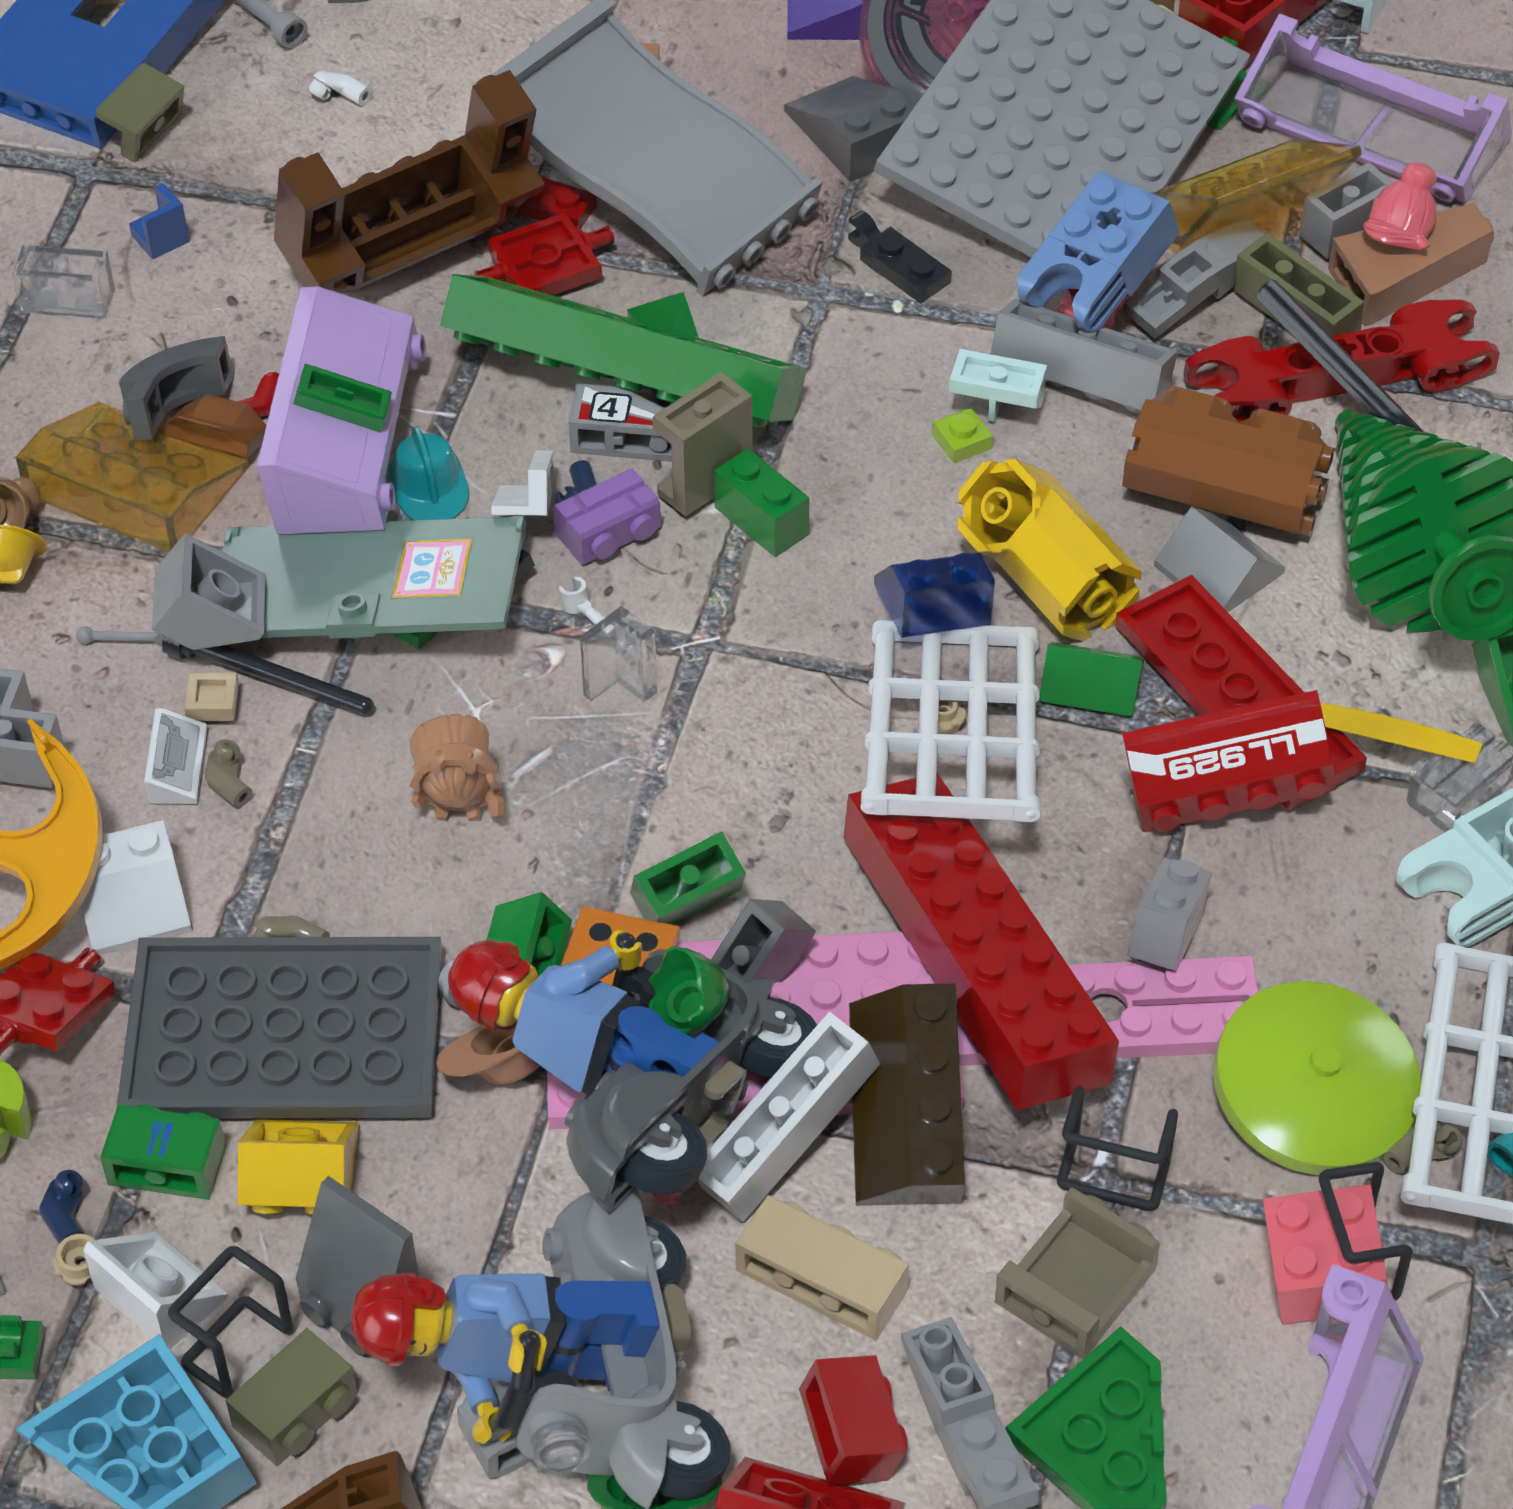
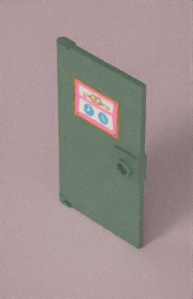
M525 516L389 521L386 522L385 530L277 534L274 526L228 527L223 540L222 552L265 573L264 634L261 638L329 636V639H358L362 637H376V634L497 630L506 628L527 524Z

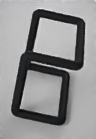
M1081 1086L1076 1087L1062 1130L1063 1139L1067 1144L1057 1176L1058 1186L1066 1191L1073 1187L1085 1195H1093L1110 1202L1147 1211L1155 1210L1160 1204L1171 1163L1178 1111L1176 1109L1168 1111L1158 1151L1153 1153L1079 1135L1085 1090ZM1077 1145L1159 1164L1150 1200L1067 1180Z
M1371 1162L1322 1171L1318 1177L1319 1184L1344 1259L1349 1263H1362L1400 1256L1393 1287L1390 1291L1394 1300L1399 1299L1403 1292L1413 1255L1412 1248L1408 1245H1398L1353 1253L1330 1180L1373 1173L1370 1184L1374 1206L1376 1207L1385 1171L1384 1165L1380 1162Z
M238 1246L226 1248L168 1309V1317L171 1321L198 1339L181 1358L182 1368L223 1398H228L233 1394V1387L222 1344L215 1337L244 1307L284 1334L293 1332V1322L282 1277ZM232 1257H235L273 1284L280 1317L249 1296L239 1297L207 1331L180 1313ZM207 1346L212 1350L219 1380L192 1362Z

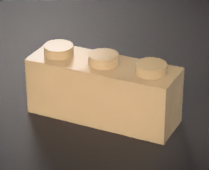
M767 1195L735 1242L737 1272L876 1341L907 1293L909 1264L902 1261L895 1252L884 1247L875 1248L855 1238L845 1227L837 1224L828 1225L808 1215L801 1206L790 1201L781 1202Z

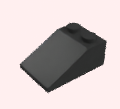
M851 76L784 104L786 114L850 182L874 172L877 159L914 109L912 103L899 90L856 76Z
M328 1175L320 1185L296 1275L300 1297L299 1306L311 1321L321 1326L327 1323L340 1333L343 1341L353 1351L363 1355L366 1352L358 1346L355 1335L351 1330V1311L356 1294L366 1284L374 1281L381 1275L406 1272L414 1273L417 1278L419 1277L413 1234Z

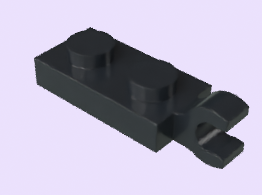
M862 210L849 218V223L857 229L848 234V239L855 246L860 247V260L920 304L951 283L952 270L891 226L881 232L874 219Z

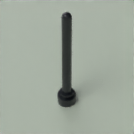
M163 637V653L181 660L186 657L194 658L198 655L363 716L370 715L374 710V702L369 697L237 649L222 645L192 650Z

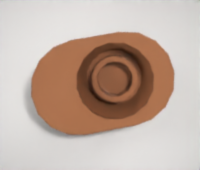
M484 1025L473 1029L448 1044L438 1055L436 1061L440 1073L448 1076H467L479 1073L486 1081L496 1085L513 1084L533 1073L540 1065L515 1047L512 1040L516 1027L512 1030H490Z

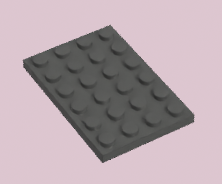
M441 937L139 938L117 1105L136 1107L145 1104L169 1112L183 1114L201 1112L218 1119L431 1118L440 995L438 979L441 973L443 949Z

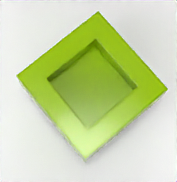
M972 407L932 422V436L953 463L993 448V435Z

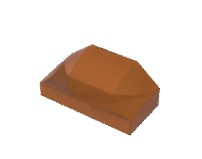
M206 394L185 405L166 423L165 436L248 457L262 446L267 425L248 404Z

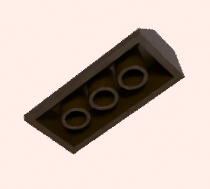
M956 983L902 984L849 1003L850 1028L869 1042L881 1063L852 1096L855 1206L961 1204L965 1177Z

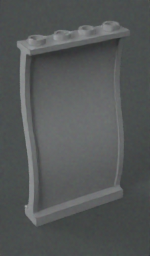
M594 0L492 75L496 76L511 70L536 107L537 111L530 146L568 178L628 216L648 232L694 278L698 284L696 292L703 297L716 286L719 289L724 287L732 279L736 270L744 263L747 266L753 264L762 254L764 247L772 241L779 243L789 233L792 225L799 219L802 221L809 219L820 204L817 198L823 181L818 177L811 181L792 159L760 130L733 110L683 80L661 63L614 16V4L609 0Z

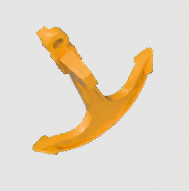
M32 718L26 722L31 729L38 755L55 785L56 800L52 811L39 824L29 829L18 831L0 830V872L8 873L21 879L25 884L27 892L25 906L15 921L0 931V971L20 961L22 958L30 956L43 947L71 920L92 886L102 851V817L98 800L80 764L60 741L35 723Z

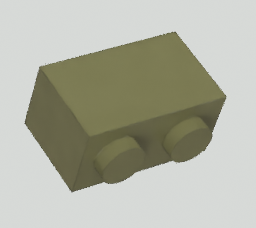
M306 1328L225 1401L232 1427L278 1467L290 1455L295 1456L301 1453L312 1441L314 1433L330 1418L335 1419L343 1415L349 1409L358 1393L353 1367L311 1330Z

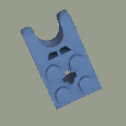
M1098 170L1022 269L1017 279V292L1020 300L1032 306L1042 307L1061 291L1079 289L1072 303L1078 327L1089 332L1098 331L1124 297L1130 298L1180 233L1170 201Z

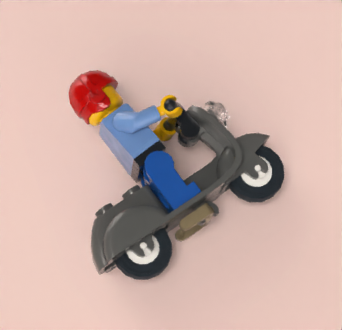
M623 930L613 932L610 938V947L603 946L583 959L562 966H549L539 977L535 967L520 958L518 946L510 941L499 942L488 939L463 948L453 962L448 975L449 989L456 1006L466 1013L472 1021L479 1025H484L490 1030H512L516 1027L512 1041L518 1050L572 1089L589 1095L587 1099L583 1097L578 1098L567 1113L565 1125L569 1127L566 1144L569 1157L577 1174L588 1186L596 1202L608 1214L612 1213L636 1188L647 1193L668 1195L683 1192L693 1186L704 1169L707 1160V1150L730 1126L738 1100L742 1101L745 1098L749 1085L745 1081L746 1069L765 1077H772L817 1026L812 1016L798 1005L783 999L770 997L775 978H757L743 981L727 970L722 969L729 986L728 1001L723 1011L702 1031L687 1035L665 1023L660 1014L649 1009V1001L655 995L654 989L649 984V979L661 965L667 949H659L649 953L642 967L638 965L642 958V943H636L635 937ZM615 971L612 985L599 981ZM712 1114V1116L699 1128V1126Z

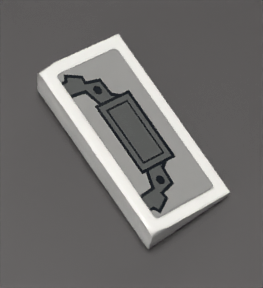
M155 708L144 778L149 804H197L208 731L207 724L166 709Z

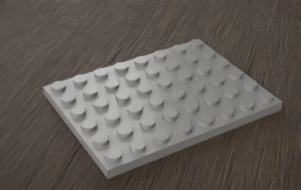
M990 0L877 159L874 172L1032 258L1098 170L1160 197L1246 66L1250 54L1149 0Z

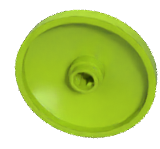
M1295 981L1274 985L1254 994L1244 1001L1229 1018L1218 1040L1213 1060L1214 1087L1221 1108L1230 1124L1257 1152L1275 1163L1295 1171L1320 1175L1322 1171L1327 1169L1381 1162L1384 1159V1154L1408 1132L1416 1118V1115L1413 1113V1103L1419 1097L1421 1076L1416 1056L1409 1041L1398 1025L1377 1005L1361 995L1340 986L1315 981Z

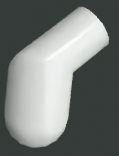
M324 70L315 73L312 76L315 79L309 85V92L322 100L328 99L333 89L361 106L366 105L370 101L373 93L371 87L348 74Z

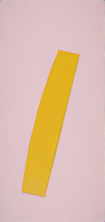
M1320 702L1325 727L1471 763L1476 762L1483 743L1415 722Z

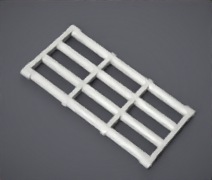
M876 621L872 626V642L875 644L873 678L868 684V691L872 695L870 732L865 736V747L868 749L866 788L861 793V810L866 814L873 815L888 814L1013 820L1020 822H1034L1040 817V799L1036 795V757L1040 753V744L1036 740V702L1040 698V691L1036 686L1035 652L1039 649V631L1034 627ZM894 641L922 642L921 679L892 678ZM941 643L969 644V681L940 680ZM988 645L1017 647L1016 683L988 682ZM891 698L920 699L918 733L889 732ZM939 700L968 701L967 735L938 734ZM987 702L1016 703V738L987 736ZM888 752L917 754L916 795L886 793ZM937 755L967 756L966 797L936 796ZM986 757L1016 758V800L986 798Z
M1439 943L1435 948L1433 962L1437 972L1430 1022L1425 1024L1423 1037L1427 1040L1420 1093L1413 1103V1113L1416 1115L1409 1171L1403 1177L1400 1197L1403 1202L1425 1208L1431 1207L1513 1224V1202L1482 1196L1490 1131L1502 1134L1513 1133V1114L1493 1110L1499 1055L1513 1058V1037L1502 1035L1508 977H1513V956L1466 948L1455 944ZM1458 967L1488 972L1481 1031L1450 1025ZM1447 1045L1478 1051L1472 1106L1440 1100ZM1437 1121L1469 1127L1461 1192L1429 1186Z

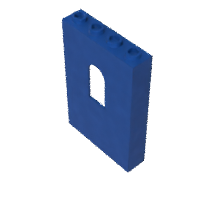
M16 0L0 18V113L102 149L118 129L97 118L96 108L142 63H146L165 74L225 0H127L105 27L73 16L86 0Z

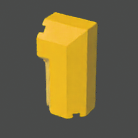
M1015 458L1004 459L1005 462L1001 463L994 461L981 462L959 490L958 503L963 505V518L958 516L957 521L959 532L977 552L993 557L1062 635L1083 642L1093 637L1088 630L1098 625L1104 631L1115 626L1116 613L1134 604L1139 598L1140 589L1134 583L1135 578L1141 580L1142 571L1049 471Z

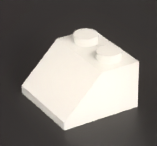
M163 820L105 834L102 837L99 866L92 886L81 904L91 947L99 955L137 946L139 938H168L192 932L174 856Z

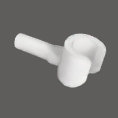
M572 578L574 592L565 591L562 586H559L562 607L565 612L570 614L582 613L604 634L612 630L613 626L589 602L587 586L583 578Z

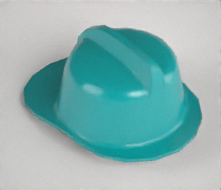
M419 426L413 427L412 436L407 437L399 444L394 453V459L389 466V477L394 485L397 503L402 512L413 521L455 519L464 511L469 500L468 484L460 460L445 438L437 434L422 433Z

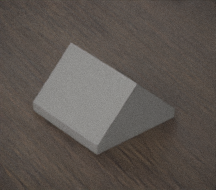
M1195 507L1189 509L1154 560V567L1174 583L1192 574L1227 612L1233 610L1285 572V566L1220 515Z

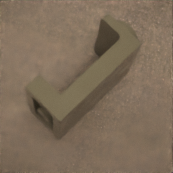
M723 372L713 376L653 416V430L671 443L672 475L657 485V494L685 517L714 498V470L747 448L753 451L752 395Z
M1071 1187L1064 1195L1063 1209L1019 1264L1017 1265L1009 1260L997 1274L995 1303L1083 1359L1092 1351L1156 1270L1160 1243L1144 1226L1134 1222L1129 1223L1110 1211L1107 1205L1093 1195H1085Z

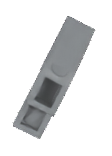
M1248 220L1223 227L1193 242L1157 267V278L1125 302V314L1153 338H1157L1211 294L1219 299L1234 287L1237 255L1266 233Z
M949 1317L901 1333V1341L920 1394L965 1495L972 1494L979 1509H1026L1038 1505V1489L994 1409L993 1392L953 1318Z

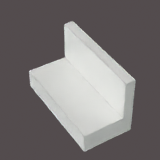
M535 450L528 469V485L499 486L491 505V515L547 516L554 496V450Z

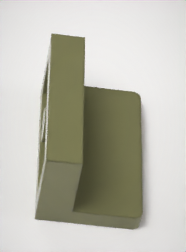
M142 63L96 108L97 118L122 132L121 155L135 162L182 114L184 85L148 64Z

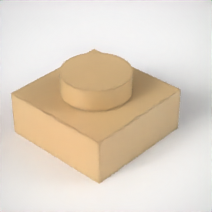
M189 672L184 707L186 717L197 721H234L239 688L237 672Z

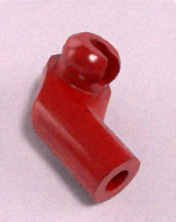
M269 372L261 378L254 396L237 402L248 404L260 418L268 416L279 373Z

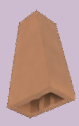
M1475 203L1436 212V223L1432 232L1426 238L1430 245L1427 249L1413 250L1387 245L1369 237L1365 230L1333 238L1328 270L1336 282L1364 301L1362 324L1364 326L1378 322L1401 307L1413 303L1487 262L1490 244L1494 241V229L1490 220L1484 218Z

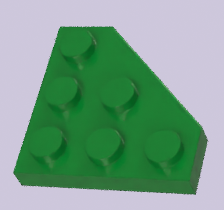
M1120 1326L1010 1422L1005 1429L1014 1446L1082 1509H1166L1164 1428L1161 1407V1361Z

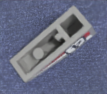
M577 383L568 421L570 453L672 462L671 443L653 430V416L665 408L622 387Z

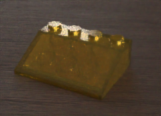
M1292 139L1152 192V194L1170 201L1180 232L1171 244L1179 245L1180 249H1184L1193 242L1223 227L1250 219L1252 221L1270 219L1277 215L1276 209L1286 205L1289 208L1303 206L1305 196L1337 180L1362 154L1360 145Z
M101 402L94 403L42 427L15 457L20 477L33 480L38 485L41 502L168 553L185 533L190 536L196 533L250 467L249 460L237 455L165 436L166 428L163 426H159L153 440L135 441L132 426L126 424L123 411Z

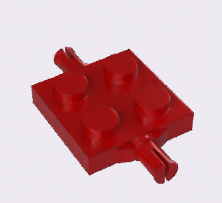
M565 212L489 238L488 250L496 265L476 270L474 275L486 276L554 295L602 278V265L592 252V249L614 243V234L609 225L589 233L583 232L574 226Z
M87 947L72 962L67 963L34 952L30 956L14 963L0 975V1056L9 1046L17 1042L33 1043L57 1051L115 997L114 980L91 972L101 963V957L95 949H92L90 952V947Z

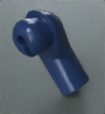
M576 461L570 466L569 472L574 487L566 486L565 491L567 493L565 495L558 491L555 498L556 504L597 485L591 464L588 461Z
M63 1170L57 1174L56 1179H53L49 1184L39 1207L41 1218L58 1244L68 1236L84 1234L73 1217L82 1198L84 1180L74 1170Z

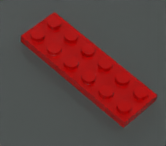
M1192 574L1116 613L1115 625L1199 716L1304 693ZM1326 727L1334 766L1335 785H1338L1364 771L1367 757L1342 731ZM1298 798L1280 803L1290 811L1310 799Z

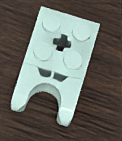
M1513 788L1456 819L1452 829L1407 854L1402 859L1398 868L1397 883L1407 894L1414 898H1421L1438 891H1451L1463 897L1450 909L1447 924V935L1456 945L1472 946L1513 922Z

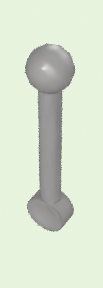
M84 626L78 629L76 633L77 640L84 645L90 644L93 640L152 641L162 646L163 637L157 632L93 631L90 627Z

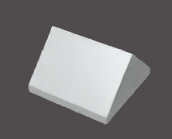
M157 1232L87 1242L83 1251L94 1289L149 1338L152 1339L160 1334L169 1349L174 1347L188 1334L187 1331L171 1321L168 1317V1309L203 1273L198 1267ZM210 1280L180 1313L199 1325L224 1303L228 1293L213 1280Z

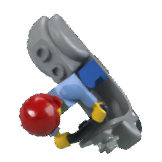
M638 1188L610 1214L596 1202L591 1192H588L571 1202L557 1216L553 1227L545 1230L542 1243L543 1257L546 1261L551 1262L553 1277L538 1273L459 1275L452 1279L447 1294H445L444 1288L430 1279L417 1278L414 1273L400 1272L399 1274L381 1275L374 1281L366 1284L356 1294L351 1311V1330L355 1335L358 1346L371 1358L384 1361L385 1365L400 1366L405 1360L406 1355L427 1357L432 1355L437 1349L438 1365L443 1370L452 1371L464 1388L472 1413L479 1414L480 1418L474 1423L472 1428V1436L478 1443H491L497 1439L503 1442L516 1428L518 1429L516 1446L523 1456L534 1461L537 1468L555 1476H566L575 1472L591 1475H614L617 1483L625 1493L644 1509H649L657 1492L668 1497L684 1500L704 1496L719 1484L729 1465L730 1441L723 1426L707 1411L694 1404L679 1402L675 1399L674 1388L676 1380L681 1378L686 1368L685 1361H681L691 1339V1324L684 1293L678 1286L686 1269V1252L680 1239L668 1226L651 1217L644 1216ZM573 1378L605 1380L607 1390L610 1391L611 1395L578 1388ZM490 1379L509 1383L499 1407H497L498 1400Z

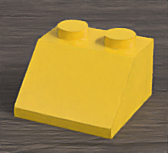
M255 1120L238 1141L237 1205H252L253 1212L263 1214L284 1211V1206L305 1207V1212L313 1215L320 1185L328 1175L352 1191L359 1122Z

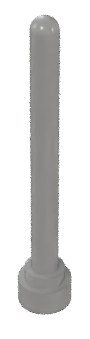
M235 0L270 26L273 38L286 48H295L304 41L308 31L307 24L293 12L279 13L262 0Z

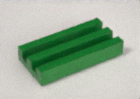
M304 364L293 401L294 405L381 433L392 395L391 391L310 364Z

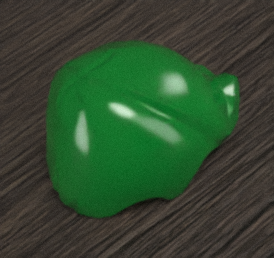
M679 946L668 948L661 965L649 979V984L655 993L654 997L649 1001V1009L660 1014L665 1023L687 1035L698 1033L710 1025L720 1015L728 1001L729 986L724 971L705 955L688 948H681Z

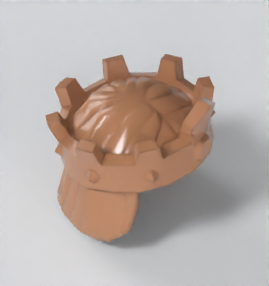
M461 714L439 716L421 724L411 736L409 746L415 762L412 766L414 776L409 787L414 788L411 802L415 808L422 807L424 802L435 807V819L447 821L449 811H466L467 818L470 821L481 819V808L488 805L491 816L505 815L504 800L501 796L502 784L499 782V767L493 758L488 755L489 731L486 725L479 721L477 717L462 716Z

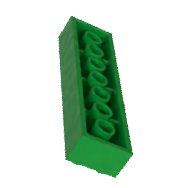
M452 274L440 323L441 327L455 330L453 335L455 339L473 344H479V341L494 344V350L519 356V353L531 356L535 354L534 362L559 368L560 365L574 367L576 365L575 374L593 379H600V377L614 379L617 377L615 385L634 391H641V389L655 391V389H658L656 397L671 402L677 401L713 376L723 372L752 395V425L763 428L766 425L778 427L779 421L794 420L807 368L486 276Z

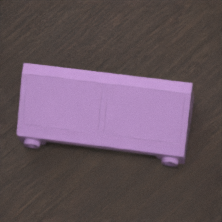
M318 286L300 288L257 463V469L277 534L385 530L388 511H394L396 502L394 485L386 482L385 475L408 367L410 370H417L419 361H424L426 358L425 338L423 334H417L413 316ZM304 364H310L391 391L392 395L381 433L294 405L293 401Z

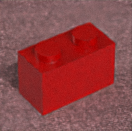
M877 1356L815 1359L799 1387V1392L827 1485L889 1481L907 1452V1436L904 1427L897 1422L891 1403V1385L888 1378L882 1375Z

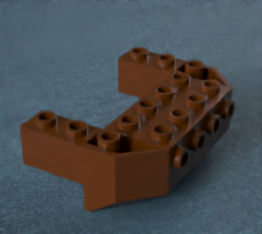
M508 70L496 76L487 75L472 86L465 135L451 141L442 140L430 150L415 157H403L392 167L378 173H366L355 183L341 188L319 152L305 158L296 157L288 161L282 168H279L274 242L303 287L318 286L342 293L355 291L505 224L517 213V207L531 195L537 196L545 189L544 181L528 159L537 111L536 107L511 70Z

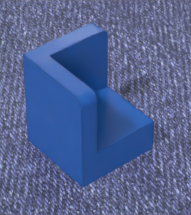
M163 182L154 186L158 209L129 223L131 236L152 260L189 243L183 204Z

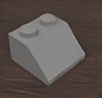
M185 533L155 569L152 630L159 633L165 639L177 642L192 650L259 640L263 636L265 573Z

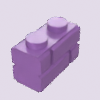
M633 468L553 506L556 536L567 549L570 548L571 554L581 566L595 559L603 560L609 558L616 552L617 548L634 540H646L654 534L656 529L661 527L658 496L648 485L644 484L643 479Z

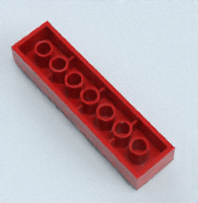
M937 773L936 796L954 797ZM916 778L887 784L886 793L916 795ZM862 791L848 794L844 840L936 984L956 983L957 1017L1017 1111L1072 1096L1074 1089L1078 1086L1083 1087L1086 1092L1111 1085L1119 1045L1118 1038L969 818L866 814L861 810Z

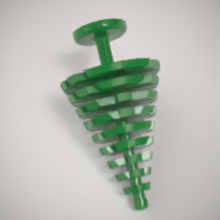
M1348 409L1339 413L1335 420V427L1338 430L1336 440L1337 447H1339L1338 460L1341 464L1340 480L1342 479L1341 489L1345 513L1349 568L1353 589L1361 604L1365 606L1375 600L1379 601L1371 605V615L1390 627L1430 609V612L1408 621L1406 632H1432L1443 629V631L1459 640L1482 641L1500 636L1513 627V461L1505 456L1496 453L1491 454L1489 451L1478 447L1439 438L1438 435L1413 431L1415 428L1401 424L1393 425L1388 420L1369 414H1359L1355 410Z

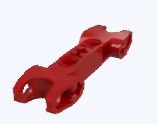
M1426 300L1411 303L1401 307L1392 315L1390 326L1374 327L1331 336L1380 387L1398 381L1418 378L1424 390L1431 393L1456 389L1486 376L1497 368L1500 355L1496 345L1486 340L1473 341L1458 338L1474 327V317L1477 313L1473 304L1465 300ZM1463 314L1459 320L1447 323L1453 315ZM1243 336L1224 340L1196 352L1185 360L1183 376L1187 384L1196 388H1219L1224 390L1214 396L1223 398L1232 406H1235L1232 416L1238 422L1249 419L1251 413L1258 409H1266L1289 415L1293 402H1306L1348 393L1300 342L1285 347L1265 350L1257 337ZM1485 356L1481 362L1475 365L1468 366L1464 364L1475 358ZM1205 364H1218L1217 367L1196 373Z

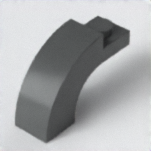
M225 336L195 340L165 349L140 361L122 376L119 385L123 397V416L126 424L132 426L135 441L153 440L162 420L174 408L206 394L215 396L225 395L234 376Z

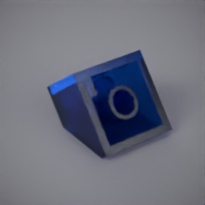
M980 552L971 554L960 553L950 557L929 560L917 559L908 563L893 564L874 575V585L902 638L991 625L995 578Z

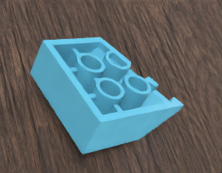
M160 1334L16 1428V1431L21 1436L122 1509H221L257 1484L243 1458Z

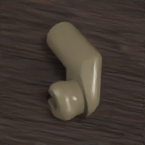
M223 739L216 742L214 750L208 756L205 780L211 788L236 808H240L250 800L252 789L237 778L239 760L237 758L240 755L239 746L231 740Z
M264 916L254 925L257 929L252 937H330L328 931L298 916Z
M1437 1124L1432 1159H1446L1460 1150L1463 1138L1458 1128L1450 1124ZM1415 1125L1384 1154V1162L1395 1173H1403L1409 1167Z

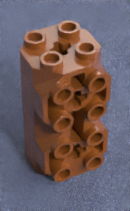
M1170 386L1164 389L1161 396L1152 400L1145 399L1132 433V437H1136L1133 449H1128L1122 487L1296 534L1311 536L1317 516V510L1312 509L1313 505L1323 504L1329 484V479L1321 476L1322 473L1328 474L1335 448L1327 446L1320 438L1321 429L1314 422L1266 409L1253 411L1249 419L1238 422L1232 416L1233 407L1227 400L1178 386Z

